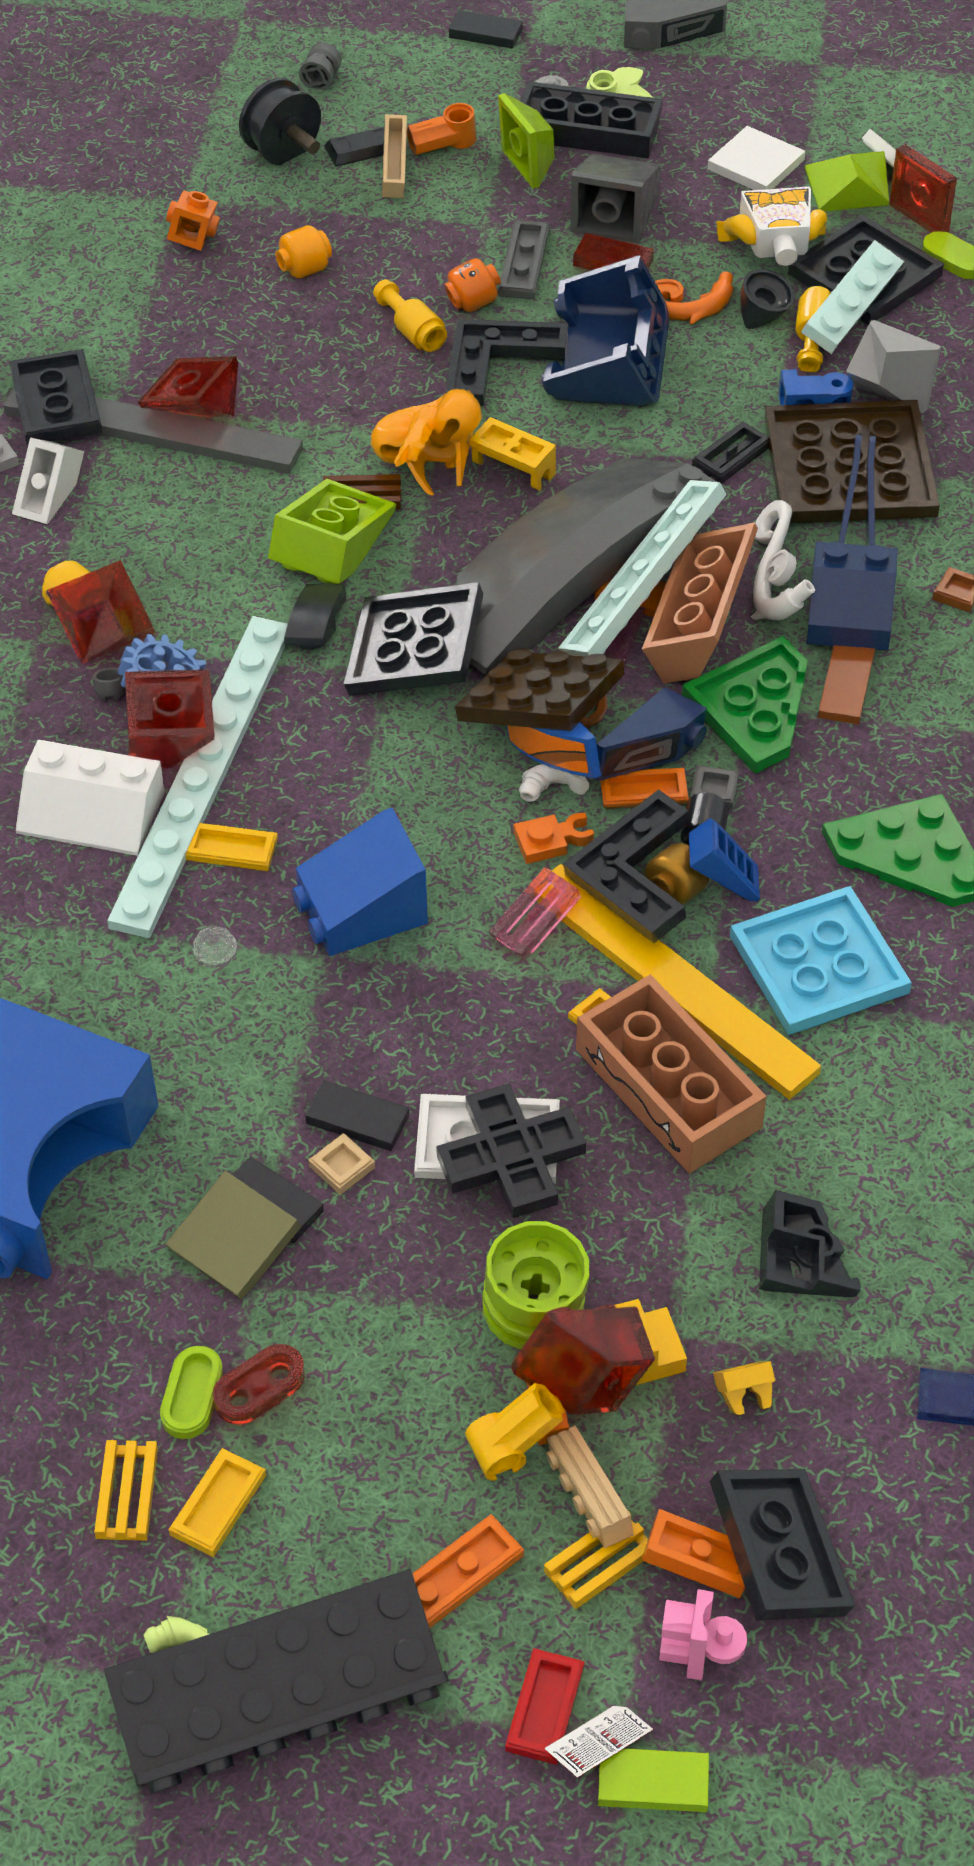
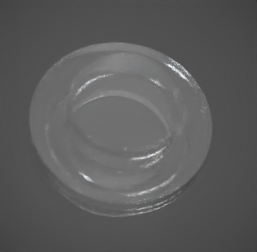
M217 925L208 926L197 934L192 946L193 955L196 961L205 967H222L229 964L235 958L237 942L226 928Z

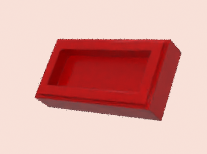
M533 1648L505 1744L506 1752L555 1765L558 1764V1760L548 1753L545 1748L566 1735L585 1661Z

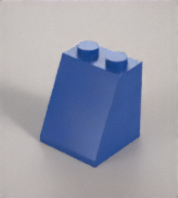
M393 807L383 810L296 867L297 886L292 888L294 902L300 913L308 912L310 919L307 920L311 937L316 945L323 943L329 956L428 924L426 869Z

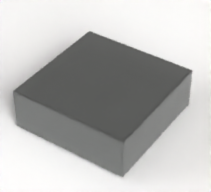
M697 765L690 797L705 792L714 793L725 800L729 810H732L739 771Z

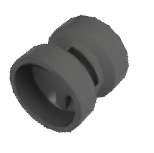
M317 43L312 46L307 59L303 62L299 71L300 80L306 87L321 90L328 89L334 79V75L341 66L342 59L338 50L327 43Z

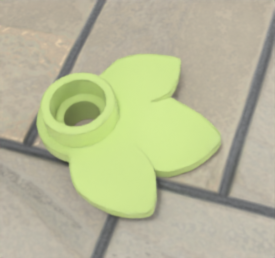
M632 67L618 68L614 72L599 70L591 75L586 89L653 98L645 89L638 85L642 79L643 70Z

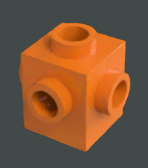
M183 190L178 202L171 201L167 212L166 222L171 223L167 240L201 251L208 236L214 238L220 222V217L215 215L218 202L209 199L202 192Z

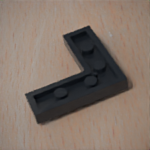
M457 319L446 393L453 389L470 390L480 406H484L491 356L566 359L568 323Z
M658 789L564 862L565 875L652 943H656L686 919L685 906L633 867L690 822L688 810Z

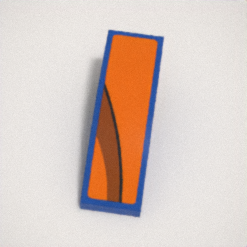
M581 722L572 731L507 726L508 738L512 745L534 761L574 775L589 778L601 776L596 738Z

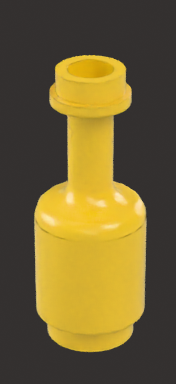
M385 279L377 283L373 291L374 297L381 306L389 305L395 311L394 324L396 328L419 350L424 349L427 352L438 350L447 338L444 322L421 300L409 299L405 301L399 295V287L394 282Z
M821 286L808 288L798 302L795 330L797 336L804 340L805 343L804 349L800 350L797 354V363L799 369L805 372H817L823 363V354L819 351V345L801 332L809 319L831 294L828 289Z

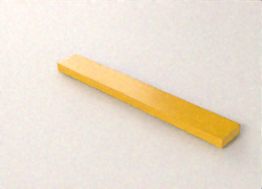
M562 864L558 865L530 887V897L637 981L651 974L717 1044L788 1100L820 1074L821 1065L660 940L656 943L648 940L565 875Z

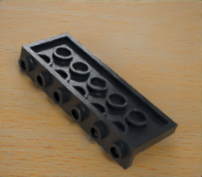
M411 1569L104 1669L136 1785L138 1787L148 1783L151 1794L181 1784L180 1772L201 1766L203 1776L235 1766L232 1758L233 1754L253 1748L255 1758H259L287 1748L284 1737L305 1731L307 1741L336 1732L338 1728L335 1720L356 1713L358 1723H363L389 1714L388 1702L407 1696L409 1705L413 1706L440 1696L437 1686L449 1681L447 1672L442 1670Z

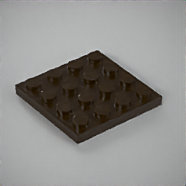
M918 400L765 406L764 419L767 436L769 437V450L777 499L783 500L791 506L792 516L790 523L842 521L853 464L855 435H862L860 462L849 521L866 520V465L870 436H876L874 455L875 520L938 517L940 504Z

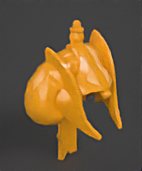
M453 389L433 402L397 410L384 416L377 423L371 434V447L379 458L384 462L395 464V467L406 462L416 481L429 495H434L425 478L424 467L426 461L444 462L448 469L454 468L456 464L457 486L460 487L462 486L465 464L470 449L469 439L473 436V432L482 418L480 404L470 390Z

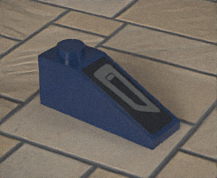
M664 687L596 744L601 776L592 779L600 781L674 762L682 758L692 748L697 749L703 742L707 731L706 726H704L707 708Z

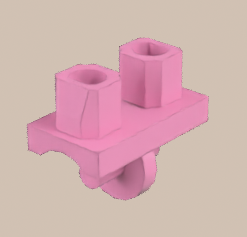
M698 1589L696 1604L666 1600L659 1660L688 1665L686 1678L702 1680L705 1656L719 1664H730L739 1660L747 1647V1633L743 1625L736 1619L727 1616L711 1619L714 1594L711 1591Z

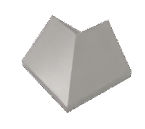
M872 320L860 341L846 373L857 388L889 401L918 400L920 413H925L929 405L941 346Z

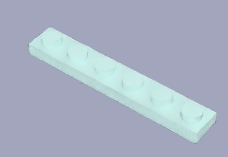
M690 480L562 642L558 648L560 651L567 652L572 656L604 655L611 642L627 625L632 615L643 601L649 597L653 588L663 575L670 570L677 557L693 540L695 534L726 496V492L720 482Z

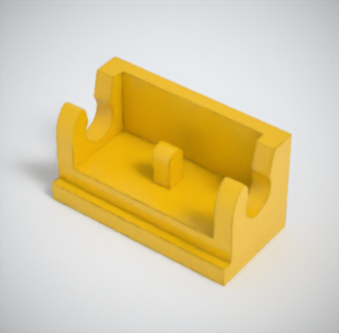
M492 417L469 439V445L472 448V461L474 463L482 465V455L485 454L531 474V487L538 491H541L542 476L550 481L556 474L555 444Z

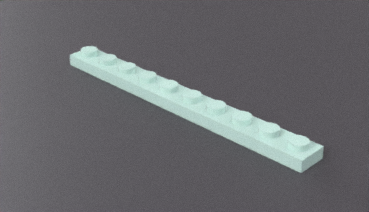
M252 616L107 920L109 929L146 938L151 937L186 862V851L199 823H204L286 646L284 636L287 623Z

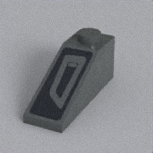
M626 0L624 48L659 49L724 32L726 28L727 1Z

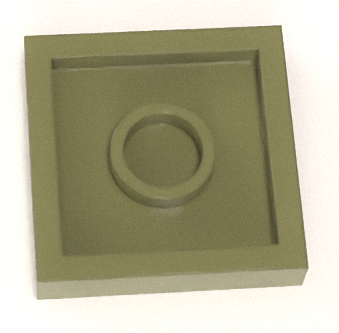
M225 1170L165 1245L171 1252L241 1300L255 1286L299 1231L301 1225L296 1218Z

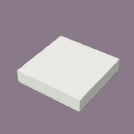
M746 126L708 160L707 169L753 190L773 189L805 160V151Z

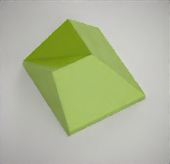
M505 93L498 95L502 151L533 189L537 188L542 183L555 158L553 129L537 110Z
M885 151L849 154L808 164L804 167L817 207L824 212L889 205Z

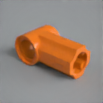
M455 103L449 105L444 110L443 116L409 125L406 130V136L414 155L448 146L463 149L474 145L477 140L474 109L466 103Z

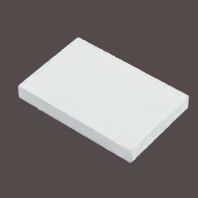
M421 1094L414 1169L415 1178L446 1179L437 1159L436 1146L477 1134L466 1109L465 1096ZM516 1098L525 1119L559 1110L560 1100ZM553 1163L546 1167L553 1183L556 1184L557 1163Z

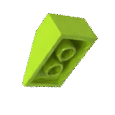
M325 479L275 515L268 558L281 563L288 570L304 571L315 575L321 582L340 584L355 572L395 512L396 503L330 479ZM353 498L366 501L367 503H359L357 500Z

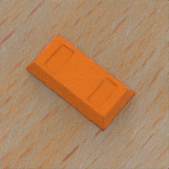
M684 768L639 770L600 780L603 807L606 809L636 807L658 789L680 805L686 804L689 800Z

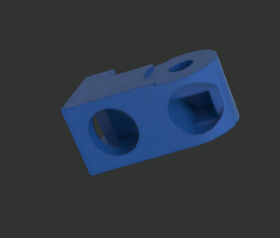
M796 369L781 370L778 390L780 405L850 403L853 381L849 376L838 372L828 373L824 376H798Z

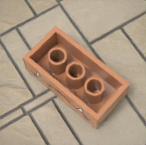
M651 974L577 1017V1052L689 1174L763 1128L767 1096Z

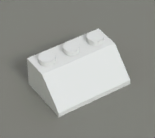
M38 740L24 769L16 834L138 856L165 793L161 763L151 759Z

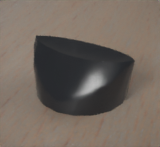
M757 269L750 271L744 277L740 303L744 325L747 329H755L774 321L792 306L795 298L793 288L778 273Z

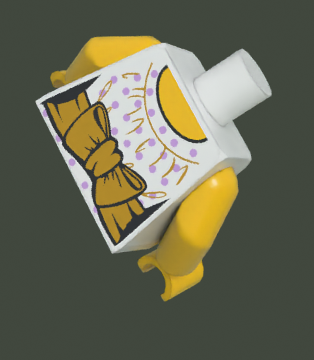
M810 187L741 191L740 214L729 217L725 221H716L717 237L720 242L733 241L740 238L744 243L751 245L755 256L759 258L775 257L778 264L787 266L797 260V255H804L807 252L808 241L815 240L818 235L826 233L827 214L821 209H815L810 214Z

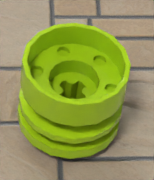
M526 1221L507 1228L494 1240L486 1258L482 1305L483 1316L490 1331L502 1342L521 1350L539 1349L559 1345L576 1331L583 1315L585 1294L589 1281V1257L581 1241L566 1228L547 1221ZM530 1294L539 1295L538 1299H531L529 1296Z

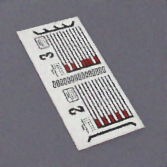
M612 1706L549 1745L545 1750L578 1778L653 1729L629 1708Z

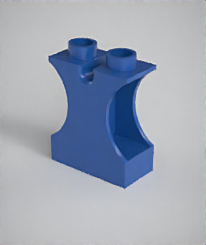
M0 998V1278L10 1277L15 1268L18 1267L48 1279L52 1269L40 1220L44 1206L52 1191L66 1175L86 1161L108 1152L132 1148L159 1105L149 1054Z

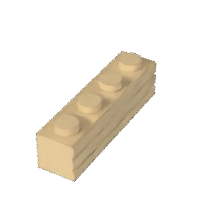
M385 114L382 197L404 198L407 115Z
M576 1425L568 1428V1430L559 1432L557 1435L548 1437L549 1451L546 1452V1457L552 1470H559L560 1482L566 1493L572 1492L574 1496L572 1500L578 1514H585L588 1519L586 1524L591 1536L594 1539L598 1537L604 1548L633 1536L629 1512Z

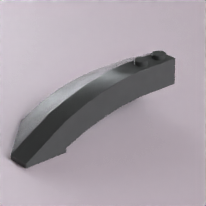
M623 458L571 484L518 519L492 541L457 576L456 585L479 582L484 593L470 664L486 675L509 652L521 648L531 650L541 643L543 637L572 610L617 574L690 480L717 481L689 463Z

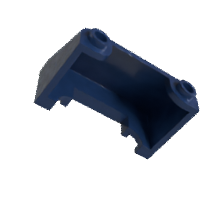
M641 256L632 257L560 280L558 297L554 299V306L558 317L568 323V343L566 359H563V365L561 366L557 361L551 362L546 365L545 372L542 374V384L546 393L561 401L640 407L658 402L669 326V312L666 301Z

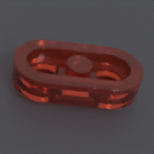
M286 1344L271 1345L222 1376L215 1384L213 1390L215 1410L219 1417L230 1424H246L295 1393L302 1386L305 1379L304 1362L298 1350ZM277 1370H285L289 1373L283 1379H275L271 1376ZM241 1396L248 1399V1402L241 1406L231 1404V1401L236 1397Z

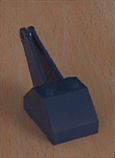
M855 435L853 464L838 542L815 543L811 578L815 592L810 595L806 644L875 648V650L888 651L893 616L898 548L875 545L874 455L876 436L869 437L867 454L866 546L844 544L860 462L862 435Z

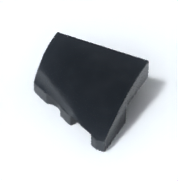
M778 1190L774 1191L763 1208L759 1289L770 1292L836 1297H856L861 1291V1283L858 1277L850 1279L840 1259L844 1249L839 1238L829 1229V1218L820 1201ZM790 1261L799 1268L800 1274L798 1278H793Z

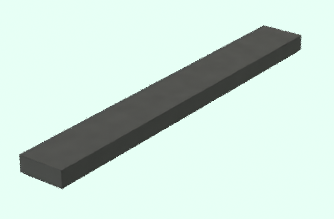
M13 389L3 405L5 415L20 417L16 394ZM95 397L103 432L98 434L288 474H291L303 450V440Z

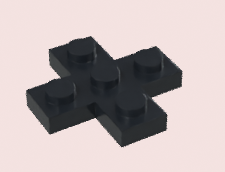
M510 1083L465 1096L466 1109L477 1134L436 1146L437 1159L452 1194L497 1181L513 1218L558 1205V1192L546 1166L586 1154V1141L570 1106L525 1119Z

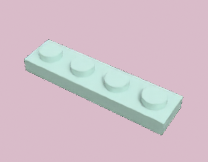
M874 240L809 319L801 332L832 354L898 272L904 261Z

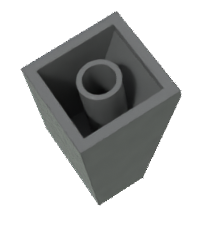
M591 154L571 175L570 232L640 243L660 192L661 165Z

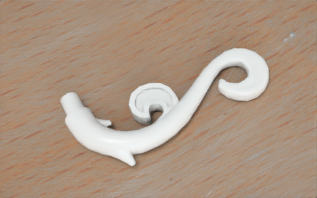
M775 500L770 503L755 522L758 527L755 540L762 544H768L758 566L754 580L753 603L756 611L751 616L754 620L767 619L778 621L786 619L804 607V600L815 592L813 584L809 580L804 579L794 589L787 588L779 596L772 597V584L778 587L784 585L790 580L797 564L794 555L785 549L781 550L792 516L791 506L783 500ZM779 518L775 531H771L772 525Z

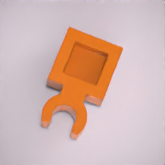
M586 813L572 814L562 823H558L555 814L513 824V833L526 864L566 855L567 844L586 846L594 840L592 829L583 832L575 830L578 827L587 826Z

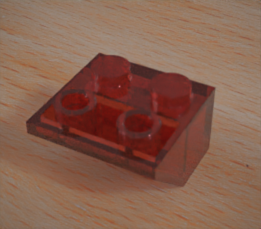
M603 1305L595 1309L584 1310L559 1307L547 1311L512 1362L511 1369L514 1375L530 1386L534 1383L545 1385L554 1396L558 1397L563 1408L572 1415L616 1412L654 1362L655 1356L637 1307L616 1308L614 1305Z

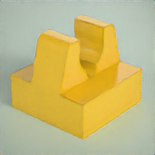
M759 1361L713 1372L718 1392H721L733 1414H745L742 1398L746 1394V1388L756 1395L760 1409L771 1407L772 1382L775 1381L771 1361Z

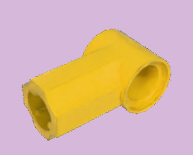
M534 1383L500 1413L486 1414L472 1422L466 1429V1439L486 1479L495 1481L497 1480V1474L512 1469L513 1473L519 1471L527 1460L525 1452L563 1421L562 1414L565 1412L558 1397L554 1396L545 1385Z

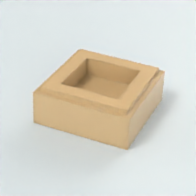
M344 1133L308 1160L309 1167L339 1195L375 1169V1161Z

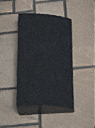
M528 81L520 102L537 110L551 126L554 135V146L648 159L656 137L663 106V99L531 81Z

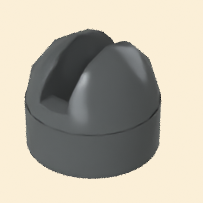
M103 668L93 673L94 690L100 699L107 702V697L113 696L114 701H118L123 697L126 687L121 686L123 676L118 674V668Z

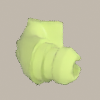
M167 1616L166 1620L161 1621V1625L148 1628L144 1633V1638L150 1653H154L209 1635V1633H207L206 1628L180 1617Z

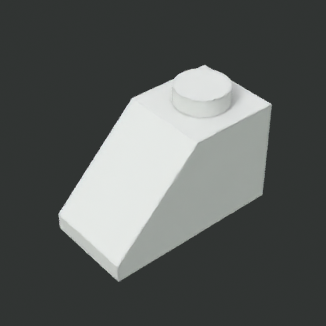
M30 438L12 514L48 524L77 484L84 451L45 440Z

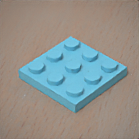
M851 886L731 925V940L788 1035L910 994L912 982Z

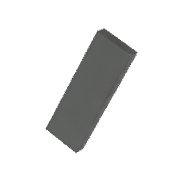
M514 220L500 279L501 284H499L498 296L535 299L550 231V223Z

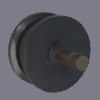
M273 78L258 86L246 100L239 118V133L243 142L251 149L259 151L265 160L274 165H282L306 151L310 154L318 152L320 143L316 140L321 125V109L315 98L306 92L300 91L299 87L287 78Z

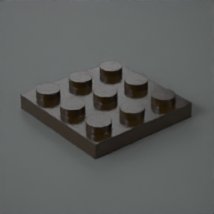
M525 648L515 649L509 652L455 706L457 720L462 722L572 731L625 675L623 659L606 658L603 654H592L585 657L572 656L564 651L545 654L532 653L531 650Z

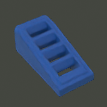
M708 819L689 832L691 868L746 900H760L758 865L716 821Z

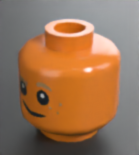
M472 258L449 271L447 276L448 282L444 284V288L457 311L463 309L466 312L472 313L493 303L497 299L498 291L496 286L501 284V280L492 264L486 266L480 259Z

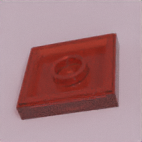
M903 144L896 148L889 205L930 233L937 231L949 233L957 177L913 148Z

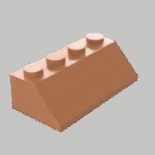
M755 522L695 534L693 540L675 560L642 650L663 683L688 681L701 676L719 641L758 530Z

